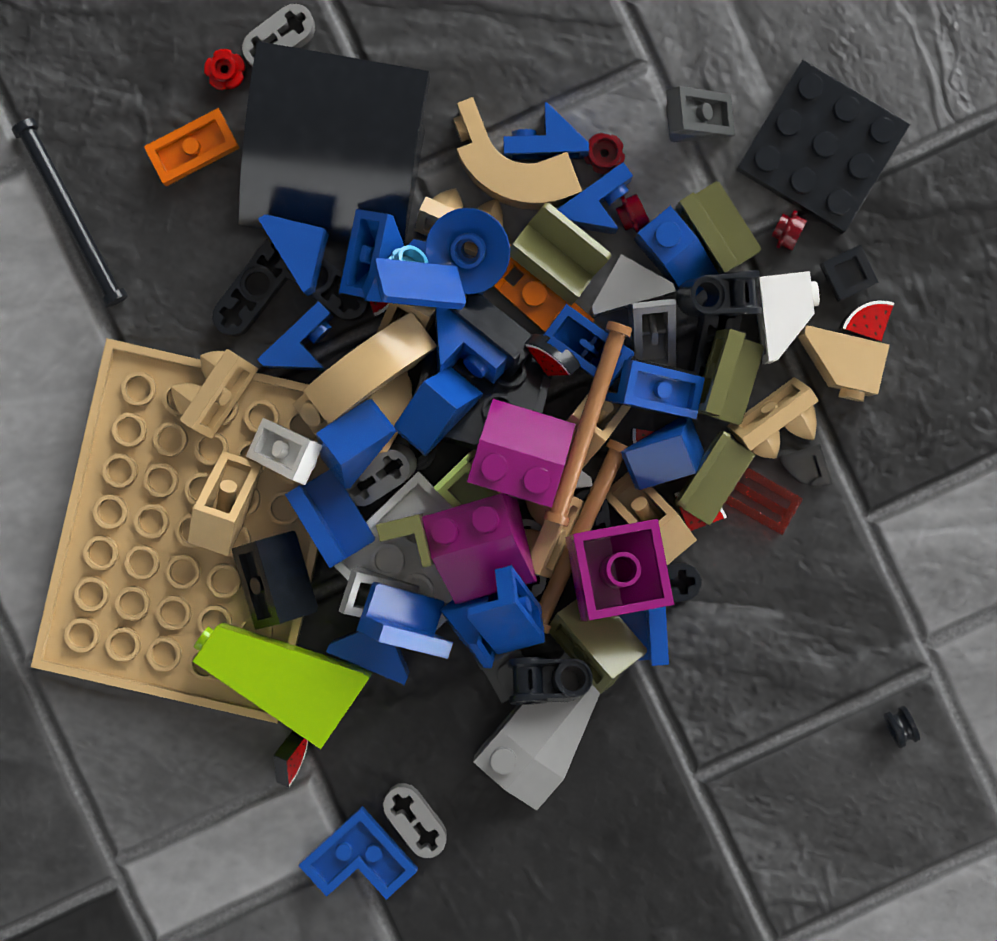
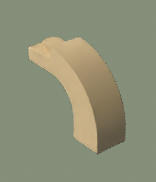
M471 97L457 103L459 116L453 118L461 142L466 140L470 142L468 145L457 148V157L468 177L491 198L516 208L540 210L545 203H550L554 207L564 205L582 192L567 152L538 163L525 164L512 161L500 154L492 145L474 98Z
M410 312L364 341L309 384L303 390L304 394L292 405L317 437L316 433L361 404L398 376L415 367L437 345L413 312Z

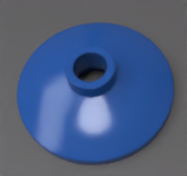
M459 208L440 217L431 227L426 239L425 255L430 264L457 266L464 294H477L488 290L503 277L509 265L510 243L504 228L493 216L475 208ZM470 241L476 244L478 248L476 256L466 254L464 250L466 242Z

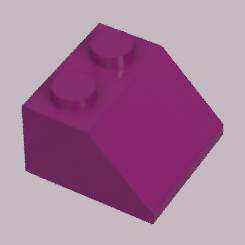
M493 399L467 482L552 508L576 424Z
M500 493L422 517L431 559L455 604L496 594L495 569L512 565L526 585L537 582L517 499Z
M658 519L580 532L565 537L581 621H590L674 605Z

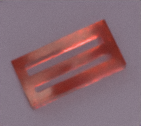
M747 468L743 476L791 503L786 509L740 482L737 483L734 490L782 516L780 522L777 523L732 496L728 497L725 504L774 532L783 535L803 498L754 470Z

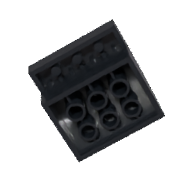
M257 41L244 129L239 193V225L264 230L258 218L266 214L325 228L329 234L327 241L349 245L356 209L393 215L405 246L425 134L423 117L430 83L429 71Z

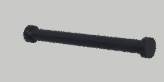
M28 118L18 122L11 130L16 138H21L104 295L101 300L105 308L124 301L128 295L124 288L119 289L36 132L38 125L35 119Z

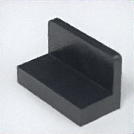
M470 294L466 298V304L462 310L449 309L508 356L504 372L510 377L532 355L524 344L532 335L481 294Z
M289 531L232 548L255 630L282 624L318 611L313 588L295 531Z

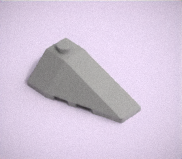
M565 651L558 657V659H571ZM562 671L560 678L562 685L570 691H576L579 684L578 677L571 671ZM592 684L588 692L574 701L516 705L474 753L473 763L505 791L533 809L538 810L564 780L600 693Z

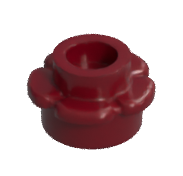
M595 134L589 139V153L587 157H584L586 164L593 167L594 172L607 174L624 162L623 143L615 135ZM606 150L608 151V156L602 157L600 152Z
M634 194L626 199L623 195L620 198L622 205L615 209L625 231L634 228L635 232L638 233L641 228L650 223L638 195Z
M797 210L792 212L791 217L782 214L776 225L772 237L778 239L776 245L778 249L783 246L793 251L807 223L806 219L796 215Z

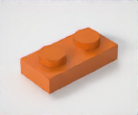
M219 108L144 146L155 170L166 187L240 149Z

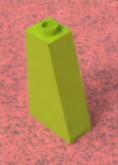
M224 622L217 625L214 630L208 626L194 645V648L199 652L192 661L319 749L324 746L373 674L363 667Z

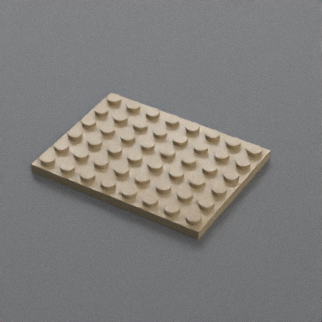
M106 338L31 667L278 724L279 721L192 662L199 652L194 648V645L208 626L214 630L217 625L224 622L297 646L303 617L255 630L232 550L229 556L188 543L193 507L222 451L252 460L246 457L262 418L317 441L315 434L292 405L304 394L303 390L309 384L256 372L211 439L189 428L180 421L182 415L175 406L171 392V386L190 383L202 386L206 379L202 373L200 359ZM320 454L307 483L329 470L328 466L321 459ZM262 466L243 527L233 548L289 531H295L310 582H312L319 550L285 496L286 493L303 484Z

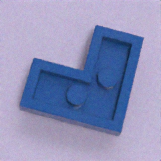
M363 806L322 841L298 865L326 897L354 871L359 869L387 900L418 871L416 864Z

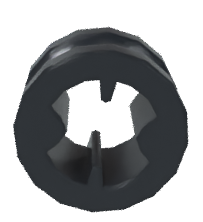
M905 706L899 707L897 714H892L891 712L884 714L890 734L899 748L905 747L907 740H913L914 742L920 740V734L915 721Z

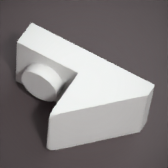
M262 418L246 457L295 482L306 485L312 470L316 466L317 458L323 445Z

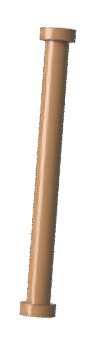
M608 321L605 329L609 333L562 472L550 512L545 510L543 516L545 520L568 527L570 520L566 516L625 337L630 338L633 330L631 327L613 321Z
M612 439L608 440L606 447L609 450L570 535L591 531L622 463L623 457L620 451L628 446ZM567 544L539 602L542 609L544 633L546 634L549 633L552 627L548 623L572 573Z

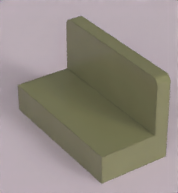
M715 181L698 193H691L676 205L675 209L698 237L719 275L728 273L761 251V246L720 182Z
M545 203L510 246L511 258L570 305L580 297L593 276L612 256L608 250L550 203Z
M733 329L716 331L703 374L705 380L698 413L730 424H742L764 352L762 344L744 339L745 333Z
M725 431L716 434L701 459L697 473L690 475L673 501L675 505L708 526L712 524L756 455L730 438L731 435Z
M423 513L376 524L380 542L415 534L422 567L425 568L434 564L431 559L423 525Z
M577 599L559 611L550 623L552 627L549 633L571 659L582 660L589 666L593 675L592 684L600 694L611 687L626 669L647 653V648L619 615L581 621Z

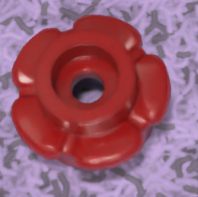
M219 49L213 53L212 58L206 60L204 73L210 78L209 83L215 89H234L242 83L246 66L239 54H233L229 49ZM223 66H228L229 70L227 73L221 72Z

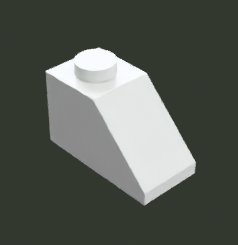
M810 271L763 276L756 279L757 305L762 307V314H757L760 344L764 346L762 364H770L777 361L815 314L814 307L819 306L820 295L817 282L811 281Z

